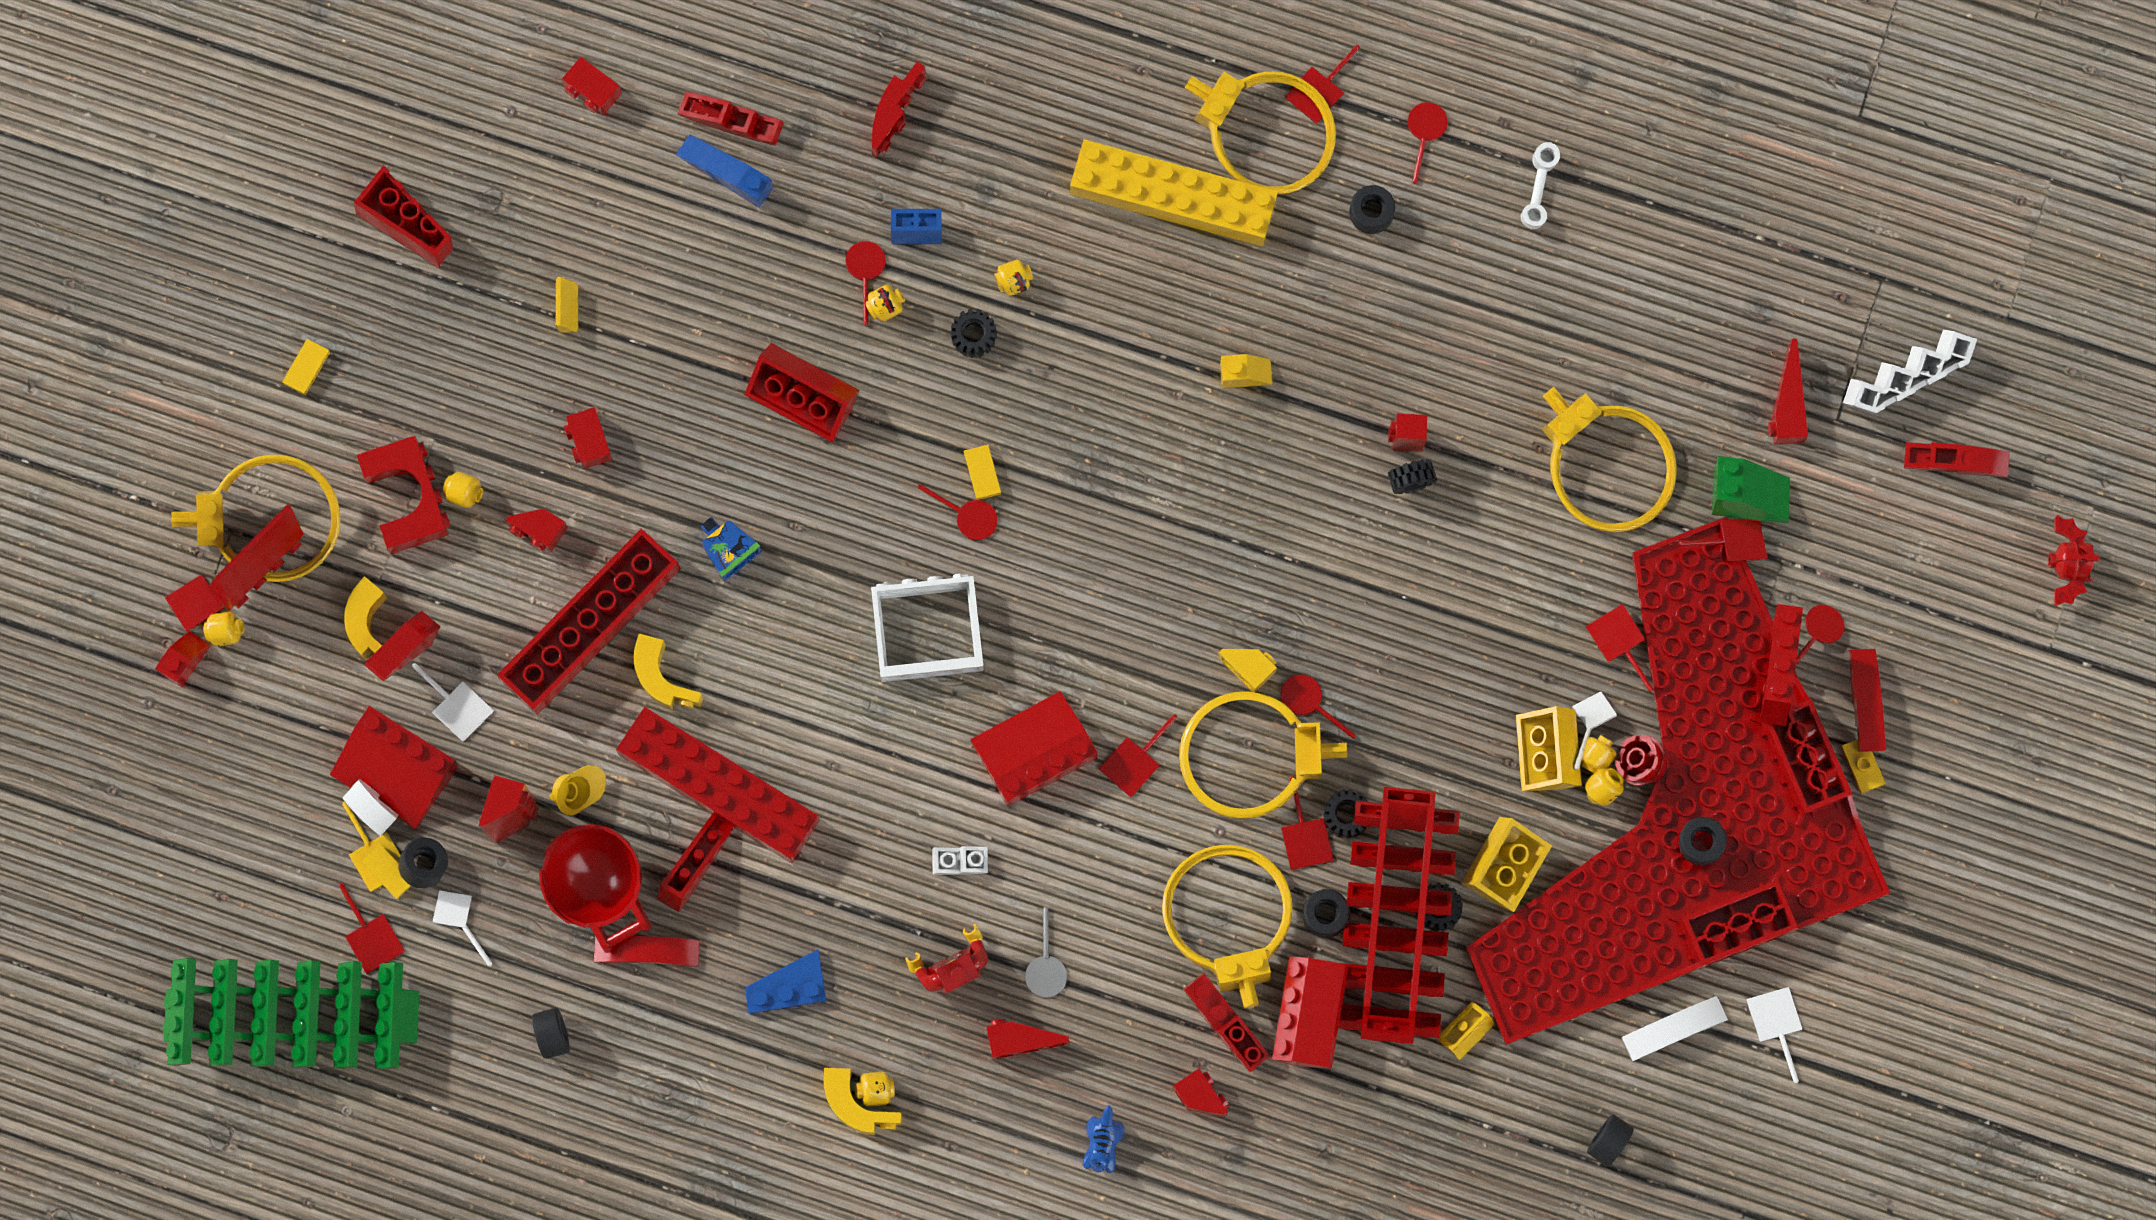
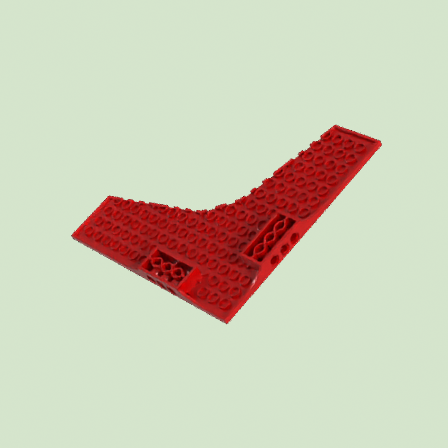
M1723 517L1632 553L1662 748L1667 757V769L1664 775L1655 782L1637 826L1466 947L1467 954L1505 1046L1890 894L1861 825L1853 801V793L1814 703L1808 697L1796 673L1786 726L1760 722L1762 700L1771 651H1769L1773 621L1747 561L1728 562L1724 544L1679 545L1680 541L1723 539L1719 521L1729 520L1728 517ZM1693 818H1712L1719 822L1725 830L1727 837L1726 848L1720 859L1713 864L1706 866L1694 865L1687 861L1680 852L1678 844L1680 833L1685 824ZM1707 832L1696 833L1692 840L1694 847L1699 851H1706L1713 844L1712 837Z

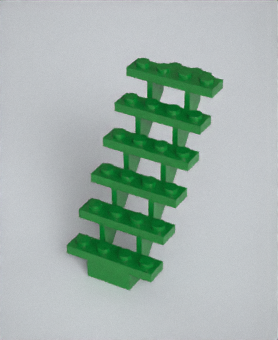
M183 958L173 960L171 968L172 988L166 990L164 999V1042H169L166 1049L167 1065L180 1066L191 1064L192 1041L210 1042L208 1048L209 1066L216 1067L232 1065L234 1042H252L250 1048V1067L274 1066L275 1043H293L291 1057L292 1067L294 1068L316 1066L317 1044H335L333 1068L357 1067L358 1044L376 1045L374 1052L375 1069L399 1068L400 1045L417 1043L420 991L402 989L403 963L401 962L380 964L378 972L379 987L378 990L361 988L362 962L358 961L338 963L336 974L337 989L319 987L321 961L297 962L295 989L278 987L279 960L270 959L256 962L254 988L237 986V959L214 961V968L212 970L213 987L195 985L196 959ZM194 995L211 996L212 1016L209 1024L211 1033L193 1031ZM236 997H253L252 1034L234 1032ZM277 997L294 998L295 1015L292 1026L294 1034L276 1033ZM319 998H336L335 1035L317 1033ZM360 999H377L376 1036L359 1034Z

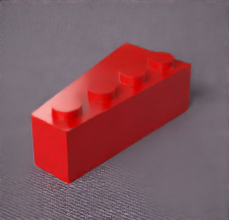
M384 165L354 201L355 212L358 217L437 268L440 267L453 250L451 236L421 207V204L405 190L404 186L390 174V171Z

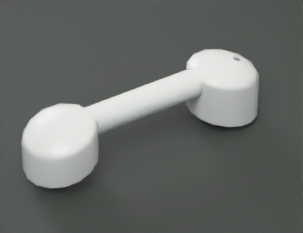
M1551 142L1541 144L1534 152L1532 158L1537 174L1531 203L1521 213L1522 223L1530 229L1540 228L1547 219V212L1540 205L1548 171L1556 166L1560 159L1559 148Z

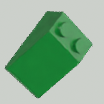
M1718 456L1713 471L1712 515L1779 523L1789 522L1790 477L1746 459Z

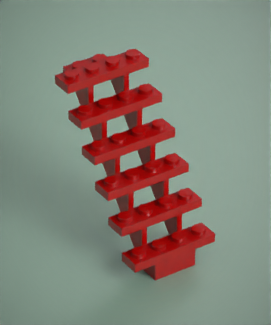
M1384 787L1382 803L1356 801L1354 824L1365 827H1380L1378 844L1352 841L1350 865L1376 867L1375 883L1348 882L1346 906L1372 908L1371 925L1347 923L1343 933L1344 947L1369 949L1367 965L1342 963L1349 965L1345 988L1363 989L1365 992L1363 1006L1342 1004L1338 1028L1360 1030L1361 1039L1413 1044L1414 1036L1440 1038L1441 1014L1417 1012L1416 1007L1418 995L1427 997H1443L1445 973L1420 971L1421 954L1447 957L1449 932L1424 930L1425 913L1437 916H1451L1452 892L1429 890L1427 888L1429 873L1439 875L1455 874L1456 851L1431 849L1433 832L1458 835L1460 811L1435 809L1436 791ZM1387 828L1414 830L1417 832L1425 831L1424 848L1386 845ZM1383 868L1387 870L1396 869L1422 872L1420 889L1382 885ZM1379 909L1418 913L1416 929L1378 926ZM1375 950L1403 952L1406 954L1414 953L1413 969L1374 966ZM1372 990L1376 992L1410 994L1409 1011L1370 1007Z

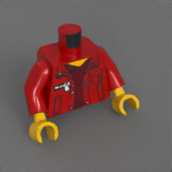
M973 924L974 930L970 933L965 928L963 929V934L970 947L927 968L924 967L921 956L917 952L915 953V960L910 961L907 957L905 958L909 971L915 973L926 990L948 993L980 977L982 968L988 963V956L981 941L983 936L976 924Z

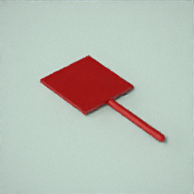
M1356 45L1327 78L1313 66L1301 78L1312 85L1323 96L1330 109L1344 94L1331 80L1359 50V45ZM1293 87L1284 97L1315 124L1323 118L1313 100L1296 87Z
M1720 520L1723 539L1679 542L1680 546L1724 544L1728 562L1768 559L1760 520Z
M202 574L165 597L186 632L207 620L210 615L224 609L222 604L207 590L209 584Z
M1623 604L1586 626L1608 663L1625 653L1648 691H1653V687L1629 651L1643 642L1645 638Z
M1173 714L1143 749L1129 737H1126L1098 770L1132 798L1160 766L1146 752L1175 721L1177 715Z
M1293 775L1289 776V780L1291 781V779L1294 778ZM1297 791L1293 797L1299 823L1281 827L1290 870L1334 861L1324 818L1304 822Z
M340 883L339 888L362 926L346 935L345 938L359 962H362L365 973L368 974L379 968L380 964L387 963L403 954L405 950L385 915L382 914L366 924L343 883Z

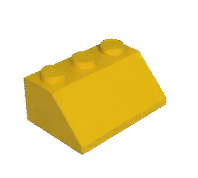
M1555 706L1516 715L1522 791L1562 790L1582 786L1580 766L1578 770L1574 769L1579 753L1576 709Z
M1499 817L1461 884L1482 898L1514 912L1552 845L1513 818Z

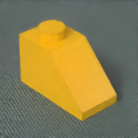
M1248 354L1221 356L1222 388L1273 384L1271 359Z
M1222 649L1218 653V658L1251 692H1256L1276 673V661L1267 652L1263 654L1258 649Z

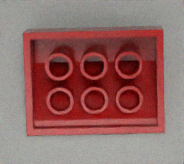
M289 504L215 576L207 589L229 611L234 606L239 609L249 599L246 594L252 588L257 591L267 581L264 576L270 570L275 573L285 563L282 558L288 552L293 555L302 546L300 540L304 533Z
M1061 691L970 739L1007 807L1098 758L1096 748Z
M368 706L354 727L330 776L349 788L361 779L380 794L378 799L396 812L399 820L416 830L459 767V764L452 757L376 709Z

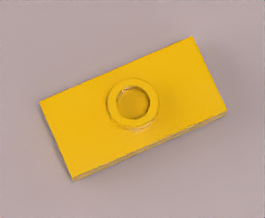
M1858 739L1840 747L1860 794L1886 784L1873 753L1858 752Z

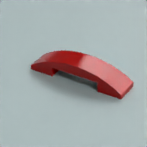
M595 936L594 963L620 964V962L698 967L700 940L630 936L614 945L613 950L605 953Z

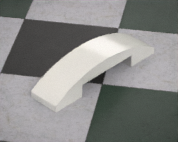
M1715 996L1623 1036L1622 1040L1633 1062L1684 1038L1723 1023L1728 1019L1718 997Z

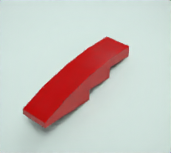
M687 91L677 113L679 116L697 123L776 146L784 125L781 119L759 115L755 110L734 106L730 101Z
M1876 649L1849 650L1852 701H1854L1858 752L1886 751L1883 703Z

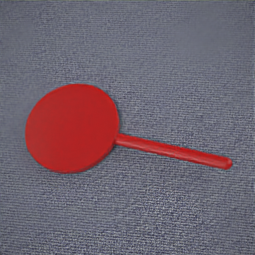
M1430 102L1416 105L1408 116L1410 132L1421 140L1412 181L1413 184L1418 182L1426 141H1433L1441 137L1446 131L1448 124L1445 111L1439 105Z
M862 241L854 244L848 250L845 262L849 273L853 277L863 280V324L867 326L868 308L866 301H868V280H872L882 273L885 268L886 258L880 246L870 241Z
M921 484L917 486L921 491L958 512L957 526L965 537L972 540H983L995 531L998 521L997 514L989 503L982 500H972L960 508Z
M1817 605L1808 611L1805 625L1812 637L1798 654L1796 665L1815 640L1830 644L1842 637L1845 628L1844 620L1836 609L1828 605Z
M1295 675L1283 684L1281 701L1295 715H1307L1317 710L1352 739L1356 738L1352 731L1319 706L1322 692L1319 684L1312 677Z

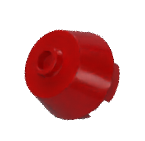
M1634 735L1622 742L1620 745L1622 749L1618 760L1615 759L1617 771L1626 782L1632 785L1650 784L1658 781L1664 775L1667 769V757L1662 746L1655 738L1648 735Z

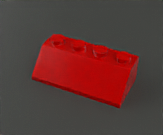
M771 343L759 355L744 395L833 442L852 411L860 390Z
M494 775L478 825L491 842L498 843L528 827L530 821L536 819L539 805H536L537 801L524 783Z
M1289 957L1272 1060L1291 1066L1332 1069L1349 965L1314 958Z

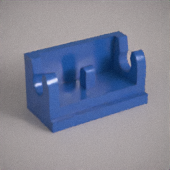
M891 209V243L942 244V209Z

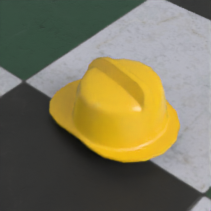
M596 765L581 767L571 774H564L558 777L554 782L549 798L555 801L563 814L573 816L601 798L606 787V775Z

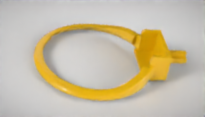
M1275 71L1256 73L1240 80L1223 72L1213 88L1193 76L1190 77L1184 89L1205 101L1194 120L1210 129L1211 142L1216 157L1225 170L1237 181L1278 191V194H1286L1305 188L1324 172L1334 152L1336 128L1327 102L1312 85L1294 75ZM1264 83H1283L1296 87L1313 100L1320 110L1325 123L1326 144L1319 163L1311 173L1293 184L1266 186L1251 181L1235 169L1227 158L1222 145L1221 132L1217 131V127L1221 126L1243 88L1246 90L1252 86Z
M1552 387L1542 397L1558 416L1543 427L1542 431L1553 443L1550 458V474L1556 493L1563 505L1579 521L1601 531L1624 532L1634 530L1649 523L1665 508L1676 483V458L1671 442L1665 432L1650 417L1635 409L1623 406H1596L1586 393L1569 405L1555 387ZM1599 415L1600 417H1623L1638 422L1655 436L1664 452L1667 475L1662 494L1648 512L1632 521L1616 524L1604 523L1586 516L1573 505L1562 485L1560 460L1563 450L1560 449L1561 444L1565 445Z
M263 455L249 459L235 467L223 479L215 491H199L196 494L197 511L171 512L172 527H197L198 546H215L226 560L230 562L237 554L229 544L224 547L222 489L227 491L241 474L263 464H287L308 473L319 483L329 502L331 527L327 541L321 551L305 565L285 572H268L264 577L269 582L294 580L312 572L329 556L337 541L340 529V508L330 483L310 464L286 455Z
M1241 691L1219 696L1206 703L1194 714L1187 724L1181 739L1179 760L1185 783L1199 802L1220 815L1248 819L1260 817L1279 809L1293 797L1306 779H1322V759L1347 758V743L1321 744L1320 722L1302 723L1281 701L1268 695ZM1252 700L1264 703L1282 714L1290 725L1296 724L1297 727L1295 728L1296 779L1292 778L1287 787L1276 798L1254 808H1232L1214 801L1200 789L1190 770L1188 755L1194 730L1208 712L1230 701Z
M1218 845L1202 849L1185 859L1175 869L1167 882L1162 902L1165 927L1175 946L1188 960L1216 975L1220 993L1239 989L1244 1009H1251L1259 1005L1254 985L1271 981V970L1268 961L1282 945L1288 933L1292 918L1291 892L1285 877L1276 865L1252 849L1237 845ZM1222 855L1243 857L1263 867L1275 880L1282 896V921L1278 932L1266 948L1217 958L1212 963L1211 959L1199 955L1188 947L1179 936L1172 918L1174 891L1184 874L1203 860Z

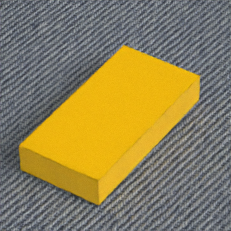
M306 339L282 383L306 396L330 351Z
M984 445L965 450L964 456L976 500L1001 495L989 446Z
M381 844L361 860L364 866L396 899L411 887L401 877L398 869L399 863Z

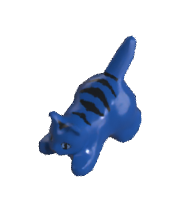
M1110 1105L1106 1106L1102 1117L1093 1116L1086 1125L1090 1143L1083 1159V1167L1085 1169L1092 1167L1097 1173L1103 1172L1105 1169L1107 1173L1114 1172L1116 1166L1115 1147L1124 1136L1125 1127L1121 1121L1113 1120V1110Z

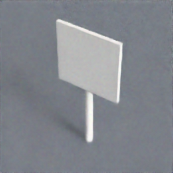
M416 663L412 664V667L445 698L432 713L462 742L494 712L464 682L449 695Z
M1789 987L1746 999L1759 1041L1762 1042L1775 1037L1780 1038L1793 1081L1798 1083L1799 1080L1784 1036L1802 1030Z

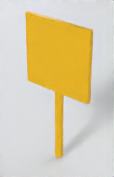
M343 802L344 809L365 843L363 847L352 852L349 856L369 891L372 892L381 887L382 883L364 866L361 860L379 844L398 863L401 855L387 832L370 842L351 808L346 802Z

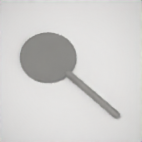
M1048 907L1043 908V956L1034 959L1027 967L1025 974L1026 984L1030 991L1044 998L1059 994L1067 981V972L1064 965L1058 959L1049 956Z

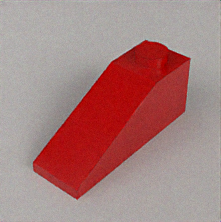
M421 610L405 622L366 661L364 666L384 682L432 646L441 626Z
M1006 1019L991 1021V1026H986L993 1060L1070 1045L1069 1036L1013 1021L1006 1022Z

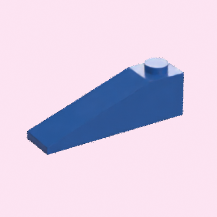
M691 134L676 153L677 157L760 208L773 189L772 180L769 177Z

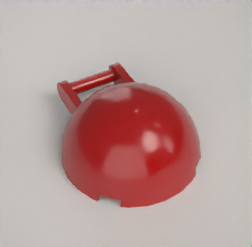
M587 824L565 830L552 841L544 853L546 856L542 870H539L540 889L545 902L554 914L567 924L571 923L583 928H591L605 953L613 950L614 945L641 930L647 931L652 928L651 922L638 900L642 882L641 863L636 851L627 839L608 827ZM632 909L638 921L608 937L603 926L616 922Z

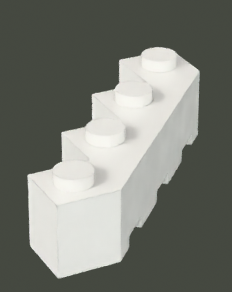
M1943 330L1936 352L1912 346L1905 369L1896 365L1881 363L1874 385L1851 379L1843 403L1865 411L1878 413L1895 401H1900L1923 386L1930 385L1947 376L1951 371L1969 364L1977 339L1955 331Z

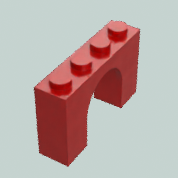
M416 436L357 454L361 471L367 484L395 475H406L414 478L421 485L422 496L420 503L411 514L379 525L386 548L390 554L448 536L447 527L451 526L447 512L442 513L439 504L443 503L439 488L434 489L432 480L436 479L432 466H426L424 457L428 456L423 441L419 442Z
M1777 604L1769 647L1771 652L1761 707V723L1786 726L1792 699L1803 607Z

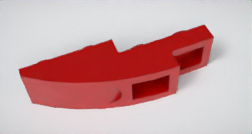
M918 61L903 80L894 75L880 99L871 135L872 156L875 158L881 152L884 154L892 143L890 139L895 133L899 134L906 124L905 111L901 108L905 109L912 100L911 94L916 88L920 89L927 79L925 76V66Z
M1906 442L1904 469L2008 477L2010 452L1949 443L1931 442V444Z
M1202 973L1183 989L1205 1021L1248 1072H1252L1270 1057L1205 973Z

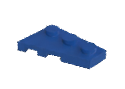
M817 949L745 987L748 1013L755 1014L827 1002L819 950Z

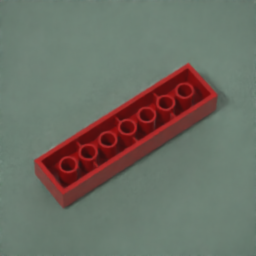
M641 528L497 674L499 680L529 709L538 715L681 569L679 563Z
M645 706L616 748L620 757L709 813L714 814L791 864L820 822L819 815Z

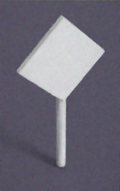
M1602 692L1572 706L1573 709H1576L1577 715L1587 728L1574 765L1575 770L1579 769L1591 730L1617 716Z
M439 890L433 923L461 927L486 964L491 966V960L466 925L472 896Z

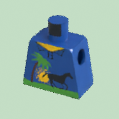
M711 517L701 525L703 531L708 535L702 542L703 548L724 582L762 552L760 545L730 520L720 527Z

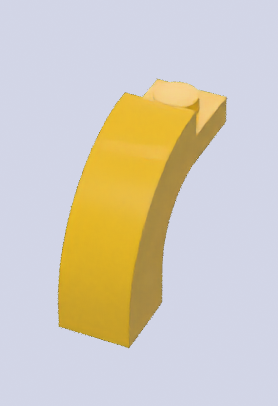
M364 576L348 598L344 622L350 642L366 660L371 653L374 654L382 646L372 636L371 620L376 610L387 599V596Z
M639 634L634 649V666L637 677L650 698L670 710H673L675 701L679 702V706L693 709L694 706L701 707L703 696L700 692L672 685L661 675L660 665L666 647L664 640Z
M824 1068V1090L828 1103L834 1114L849 1128L863 1134L875 1135V1125H880L882 1130H896V1126H902V1113L868 1111L854 1101L851 1094V1069Z

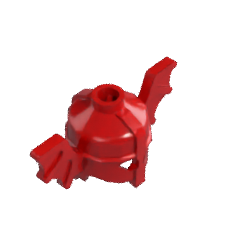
M2056 515L2054 517V532L2066 537L2069 542L2060 543L2055 553H2049L2048 567L2054 568L2059 579L2069 580L2070 582L2066 586L2054 590V606L2063 603L2072 605L2078 595L2087 592L2084 582H2093L2090 572L2094 562L2099 561V555L2094 554L2091 543H2085L2086 530L2079 529L2073 518L2064 519Z

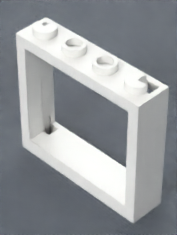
M955 574L950 579H943L942 576H933L927 578V581L917 582V579H906L902 581V584L892 585L891 582H884L883 584H876V587H871L881 682L984 671L973 576ZM967 590L974 657L895 666L887 665L881 599Z

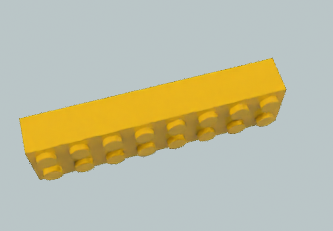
M1083 139L1070 184V195L1262 247L1265 243L1278 191L1085 139Z

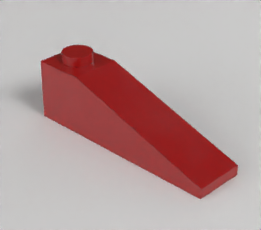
M1797 338L1792 339L1788 345L1771 422H1768L1769 437H1773L1774 445L1804 443L1808 437Z
M712 814L661 883L657 900L679 913L715 860L734 827Z

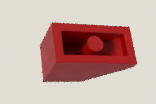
M188 631L168 648L155 669L162 676L182 688L211 645Z

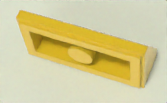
M557 277V330L559 333L577 332L578 284L568 279Z
M1472 1001L1441 1032L1440 1038H1437V1040L1460 1060L1494 1026L1495 1022L1486 1011Z

